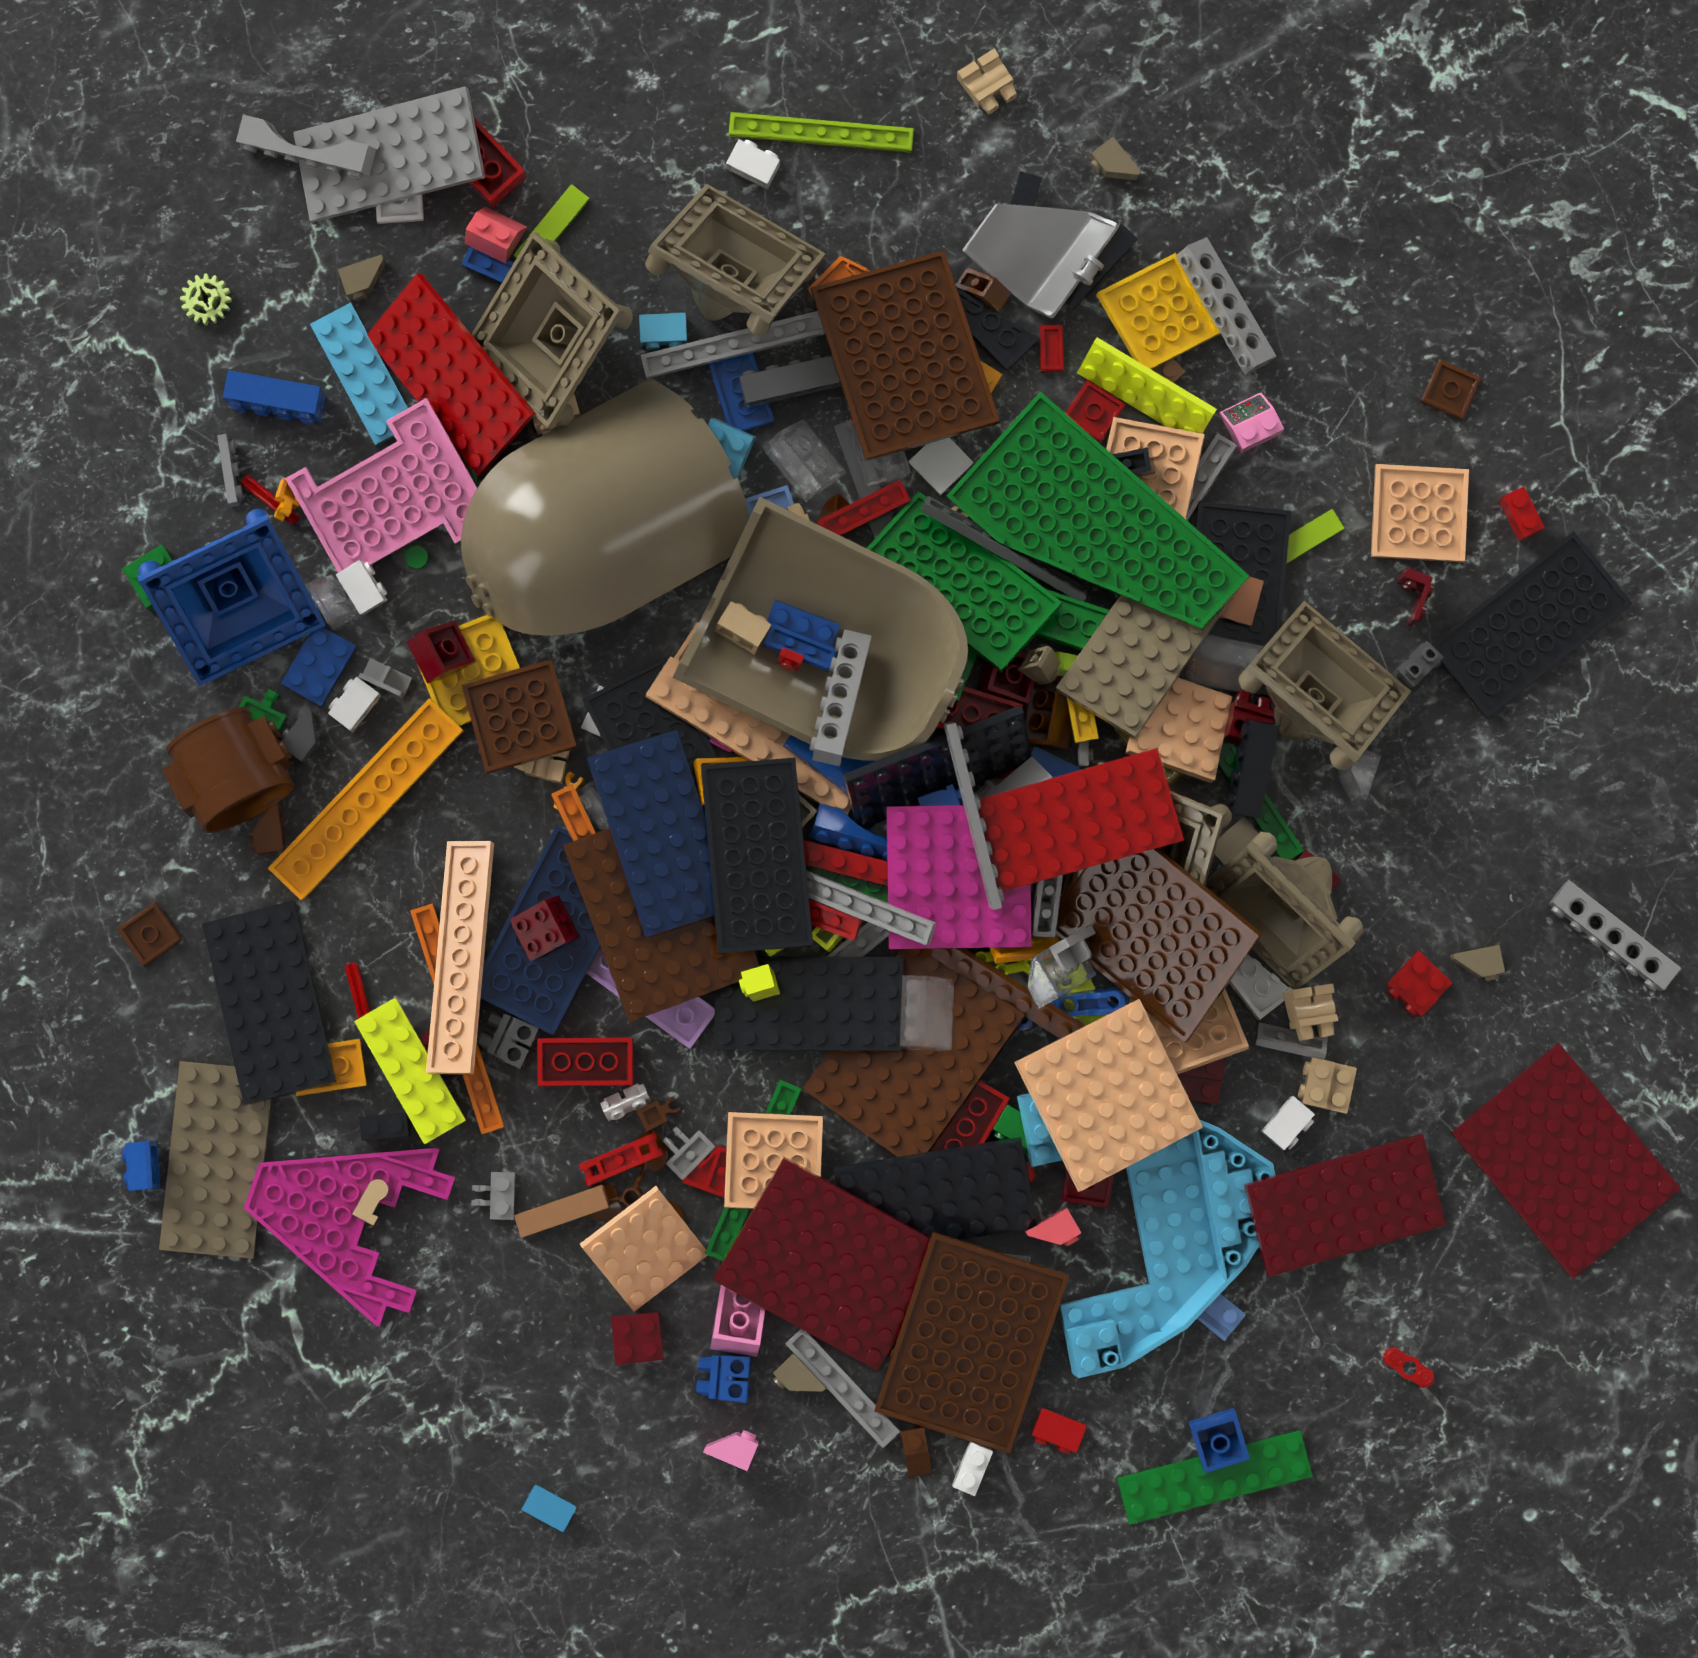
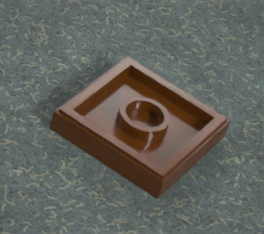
M1439 359L1420 402L1462 421L1482 378Z
M157 902L152 903L116 928L143 967L183 941Z

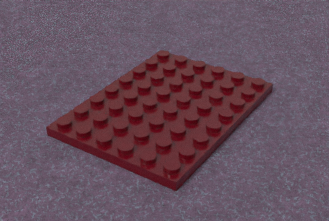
M1560 1043L1553 1046L1450 1132L1571 1279L1577 1277L1681 1189Z
M783 1157L714 1275L713 1281L878 1371L898 1338L930 1237L788 1158Z

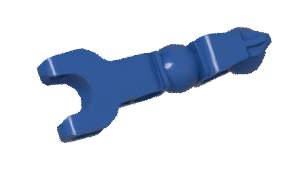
M1117 986L1068 993L1061 997V994L1057 996L1050 993L1039 994V996L1072 1017L1110 1014L1124 1007L1129 1001V996ZM1111 996H1115L1119 1003L1112 1002ZM1066 999H1070L1075 1003L1074 1010L1069 1011L1064 1007ZM1028 1018L1027 1021H1022L1017 1030L1029 1029L1035 1022Z

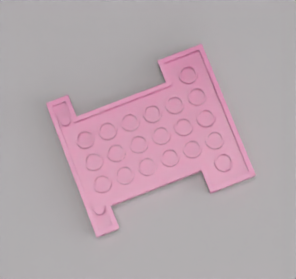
M428 398L423 399L386 421L397 440L396 443L324 484L317 486L307 467L285 478L338 573L358 560H363L365 563L369 562L372 565L443 524L455 544L461 541L466 511L478 487Z

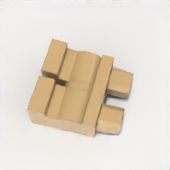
M995 48L978 58L977 64L973 61L957 71V80L975 102L978 108L982 107L988 115L999 108L994 98L1000 94L1006 103L1017 97L1013 86V78L999 59Z
M570 750L514 766V768L524 771L529 776L563 784L567 763L554 760V758L568 761Z
M1333 984L1295 989L1283 993L1290 1020V1030L1296 1029L1299 1041L1314 1039L1312 1026H1317L1319 1038L1334 1035L1333 1022L1338 1021V1017L1335 1014V1004L1332 999V993H1334Z

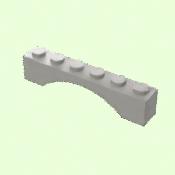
M247 115L242 116L236 142L244 145L243 149L249 152L256 153L258 149L264 151V155L277 158L279 154L285 156L284 159L290 162L298 163V160L306 161L305 165L319 168V165L327 166L326 170L340 173V170L348 171L347 175L361 178V175L370 177L377 149L367 144L351 140L322 149L300 148L287 142L278 133L273 124Z

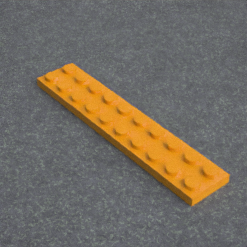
M429 698L268 869L303 901L464 730Z

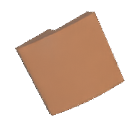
M1250 577L1240 587L1220 618L1252 626L1264 581Z

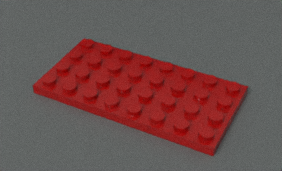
M422 273L414 276L367 334L376 351L418 402L428 398L456 450L477 476L483 475L536 414Z
M1158 748L979 799L981 809H978L979 817L983 818L986 824L987 832L983 833L985 841H989L992 848V855L989 856L991 863L995 864L997 868L998 878L996 880L1002 892L1184 841Z

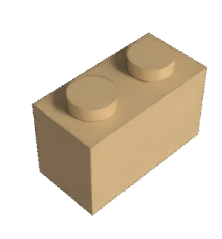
M731 601L718 621L714 632L755 655L772 624L768 623L767 619L763 616L754 615L749 612L744 605L740 603L735 604Z

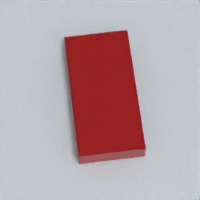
M1040 325V372H1064L1063 325Z

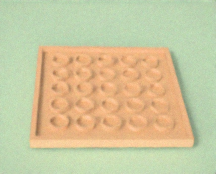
M1140 999L1014 1062L1078 1192L1203 1128Z

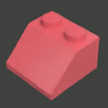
M484 207L475 213L467 226L464 244L506 264L527 230V226L488 207Z
M1063 1208L1040 1221L1037 1226L1026 1229L1024 1233L1030 1237L1059 1245L1064 1243L1065 1246H1069L1079 1240L1077 1235L1081 1234V1231L1069 1210Z

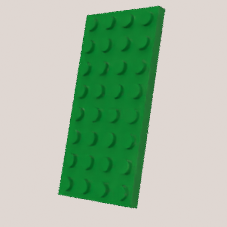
M918 491L866 549L915 572L932 584L949 601L958 614L966 632L968 647L1002 673L1062 606V602L1011 562L922 512V505L927 497Z

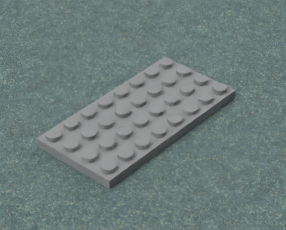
M466 86L293 132L295 144L300 148L322 149L351 140L377 149L370 177L361 175V178L347 175L348 171L340 170V173L326 170L327 166L319 165V168L305 165L306 161L299 160L309 219L313 223L485 178L469 90Z

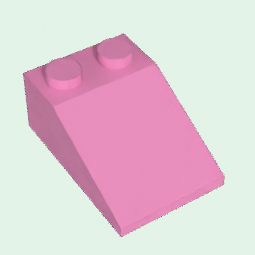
M721 1285L710 1349L757 1357L765 1309Z

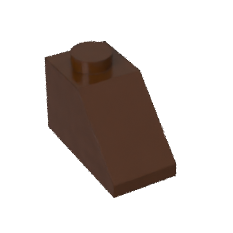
M966 268L956 283L957 289L963 290L984 303L985 306L998 312L1011 294L996 277L970 268Z
M274 803L252 830L253 836H250L251 850H255L257 855L279 853L286 850L281 805Z
M924 1427L900 1430L908 1477L932 1474Z

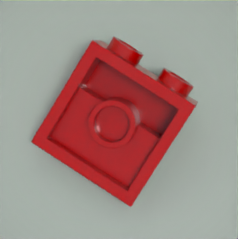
M1418 950L1385 985L1389 988L1387 992L1394 999L1398 1000L1400 998L1406 1004L1404 1008L1412 1016L1417 1015L1421 1017L1448 989L1452 982Z

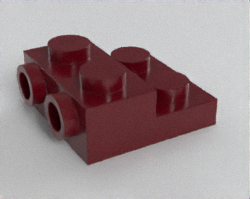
M1226 1058L1177 1075L1190 1101L1218 1105Z
M1066 1168L1062 1201L1108 1208L1114 1174L1078 1192Z

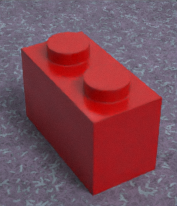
M1524 486L1504 495L1499 500L1519 542L1540 533L1545 528Z
M1041 1407L1031 1434L1035 1436L1034 1441L1046 1446L1051 1442L1058 1445L1057 1450L1070 1455L1071 1451L1077 1453L1087 1426Z

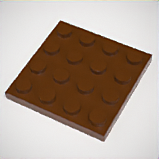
M552 659L462 685L486 774L577 748Z

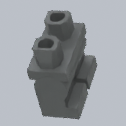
M1426 641L1391 674L1410 689L1417 685L1444 657Z
M492 1012L487 1024L497 1028L494 1037L482 1033L478 1044L486 1049L487 1053L523 1070L532 1051L519 1046V1043L521 1042L534 1048L542 1030L505 1013L503 1016Z

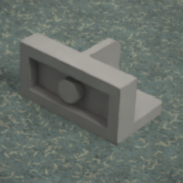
M371 658L363 674L360 673L358 676L362 681L400 699H404L413 680L412 677Z
M1091 925L1049 947L1062 972L1091 958V952L1084 941L1096 934Z

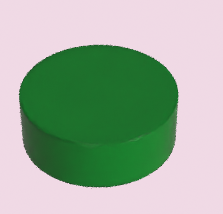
M414 545L407 549L405 561L412 569H422L427 565L429 556L422 546Z

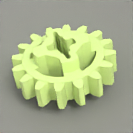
M207 273L204 274L203 279L195 275L196 281L193 283L188 280L187 282L190 287L182 288L186 296L180 297V300L185 302L181 307L184 311H188L186 315L189 319L195 316L194 321L197 324L201 319L205 325H208L209 320L216 324V317L219 316L224 319L225 316L222 312L224 310L230 311L226 303L232 302V299L226 295L231 292L229 288H224L226 284L223 280L218 282V278L215 275L212 279H209ZM205 285L214 286L215 288L211 290L206 288ZM197 289L195 296L192 297L194 291ZM203 292L209 297V298H208L209 307L206 305V303L203 302V301H204V294H203ZM220 302V305H219L218 308L215 310V307H216L217 303ZM195 309H196V310L202 309V310L206 311L207 314L199 313V312L195 311Z

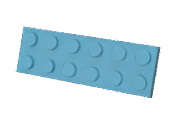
M349 303L310 325L375 446H378L395 437L386 421L408 409L380 355L367 336L368 333L355 309Z

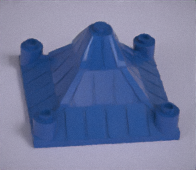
M255 509L248 513L246 516L247 526L190 552L184 557H180L165 566H160L155 561H146L138 568L139 576L137 578L198 686L206 684L326 626L316 602L311 598L275 531L268 513L262 509Z

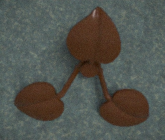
M650 1130L645 1132L636 1140L655 1133L657 1140H655L659 1149L661 1148L663 1155L636 1166L637 1168L642 1167V1170L634 1186L626 1189L622 1196L617 1197L616 1188L609 1183L601 1182L593 1185L591 1188L600 1185L604 1186L610 1207L586 1215L588 1218L604 1222L610 1221L622 1212L619 1201L629 1207L644 1195L642 1189L639 1188V1184L646 1169L652 1172L658 1171L665 1166L668 1160V1149L657 1131ZM647 1144L641 1146L644 1155L650 1153ZM667 1199L685 1222L680 1206L676 1202Z

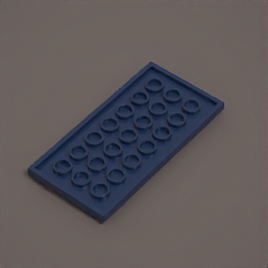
M674 730L588 757L587 762L645 938L713 917L714 905L705 813L678 731Z
M556 825L483 965L481 999L553 1036L600 947L562 847L567 843L573 842L569 832ZM559 895L579 938L530 961L510 919L546 899Z

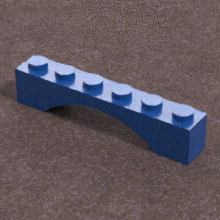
M819 804L813 821L810 839L834 845L844 850L861 853L864 856L887 861V838L870 833L860 827L843 810Z

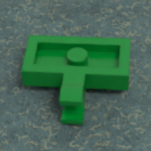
M270 689L267 690L262 703L244 695L239 707H246L250 710L253 720L262 716L267 721L272 720L279 732L288 717L272 709L279 694Z

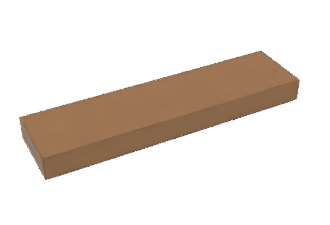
M600 1185L516 1214L514 1218L522 1238L609 1208L610 1204L604 1186Z

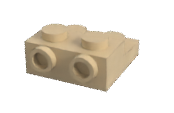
M1311 1057L1309 1062L1305 1061L1303 1075H1306L1304 1085L1300 1084L1298 1098H1301V1103L1304 1105L1347 1114L1357 1068Z

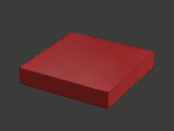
M1087 379L1065 413L1101 444L1111 429L1113 417L1118 418L1126 404Z

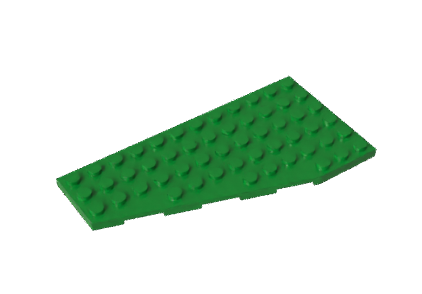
M1041 391L947 495L948 499L999 544L1199 629H1203L1250 578L1243 569Z

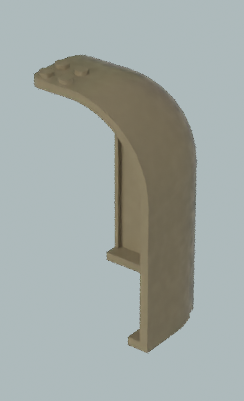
M650 378L571 420L567 426H560L502 459L487 474L470 501L463 522L461 534L462 558L467 573L465 579L472 590L473 595L471 599L477 608L483 609L489 617L492 616L499 623L518 632L543 636L578 633L611 623L730 558L750 516L737 477L733 479L728 468L732 464L706 422L702 418L698 420L693 415L694 408L682 397L653 378Z
M759 497L672 678L811 744L812 737H817L818 731L815 730L817 717H822L824 712L820 710L822 697H827L829 692L825 690L827 677H832L834 671L829 669V672H826L803 662L798 672L795 670L788 671L776 663L780 653L763 647L766 637L754 655L714 632L718 621L731 601L735 604L740 603L744 605L754 615H761L768 619L776 599L840 623L841 625L832 646L833 648L836 646L837 638H842L844 629L872 636L842 757L877 761L925 743L934 732L939 721L944 723L950 711L947 707L952 708L958 697L954 692H959L964 682L961 676L967 662L968 642L963 624L952 605L932 584L915 572ZM846 656L848 659H853L851 656ZM839 695L836 696L837 698H840V699L844 698L843 696H839ZM832 715V716H831L832 718H835V719L839 718L838 716H835V715ZM830 735L825 736V737H827V738H829V739L834 738L833 736H830Z

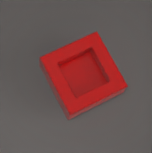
M782 647L776 663L780 664L785 670H795L798 672L804 655Z

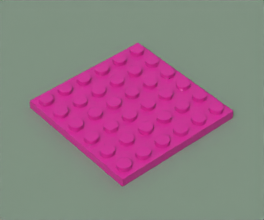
M964 805L887 806L888 903L937 923L930 945L921 944L889 931V949L1031 947V884L1004 891V901H1001L1002 908L992 910L989 907Z

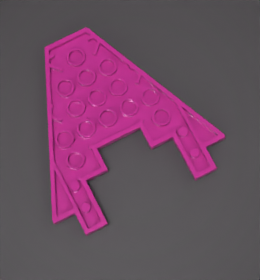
M439 1148L263 1162L258 1165L244 1209L375 1326L380 1327L386 1306L409 1313L417 1290L372 1275L379 1252L357 1245L365 1221L354 1216L353 1212L368 1185L373 1180L380 1179L388 1185V1194L379 1203L395 1208L402 1186L448 1200L455 1177L433 1170Z

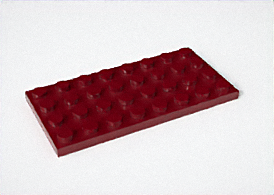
M1423 1134L1244 1184L1268 1277L1446 1226Z

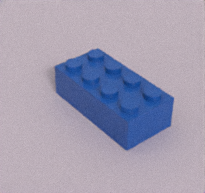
M228 370L223 398L232 407V410L245 413L246 410L255 411L254 414L268 417L269 414L278 415L277 418L281 420L291 421V418L301 419V423L314 425V422L321 423L326 395L320 386Z

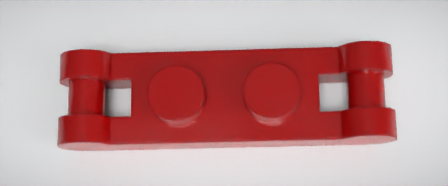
M655 1133L579 1164L580 1171H583L586 1180H584L586 1186L588 1187L662 1156L663 1152L661 1148H658L655 1141L657 1140ZM647 1144L650 1153L644 1155L641 1146ZM596 1165L600 1174L595 1175L592 1167Z

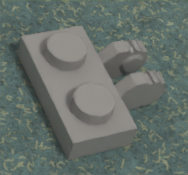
M676 1126L673 1129L674 1134L686 1144L679 1150L667 1137L663 1139V1142L675 1153L666 1164L683 1180L716 1146L700 1130L689 1139Z
M491 1172V1186L472 1185V1191L475 1192L491 1191L490 1200L475 1199L472 1200V1205L490 1206V1219L514 1220L515 1172Z

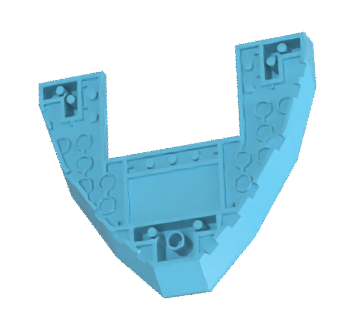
M1030 1093L1017 1096L1031 1166L1034 1167L1062 1160ZM1200 1120L1203 1128L1126 1167L1149 1284L1060 1304L1059 1310L1073 1375L1082 1378L1124 1368L1186 1330L1239 1275L1259 1247L1244 1184L1275 1176L1272 1162L1221 1128Z

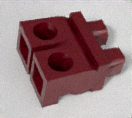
M1241 690L1236 693L1234 702L1230 704L1223 741L1240 746L1242 741L1240 735L1241 727L1246 723V718L1273 723L1274 710H1271V699L1259 697L1256 699V705L1250 703L1251 694L1249 692Z

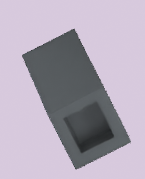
M308 707L304 711L301 709L293 720L295 724L291 729L287 728L282 733V737L279 738L287 746L290 753L303 763L307 761L318 746L314 712Z

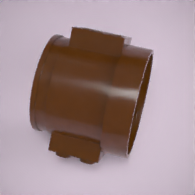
M246 707L226 710L198 722L175 737L166 748L168 755L173 761L172 764L162 768V771L183 811L190 818L195 816L204 833L220 832L251 820L267 811L272 804L281 802L294 789V784L286 771V768L292 766L289 761L292 755L284 742H279L278 738L282 737L272 720L267 721L264 716L253 720L250 710Z

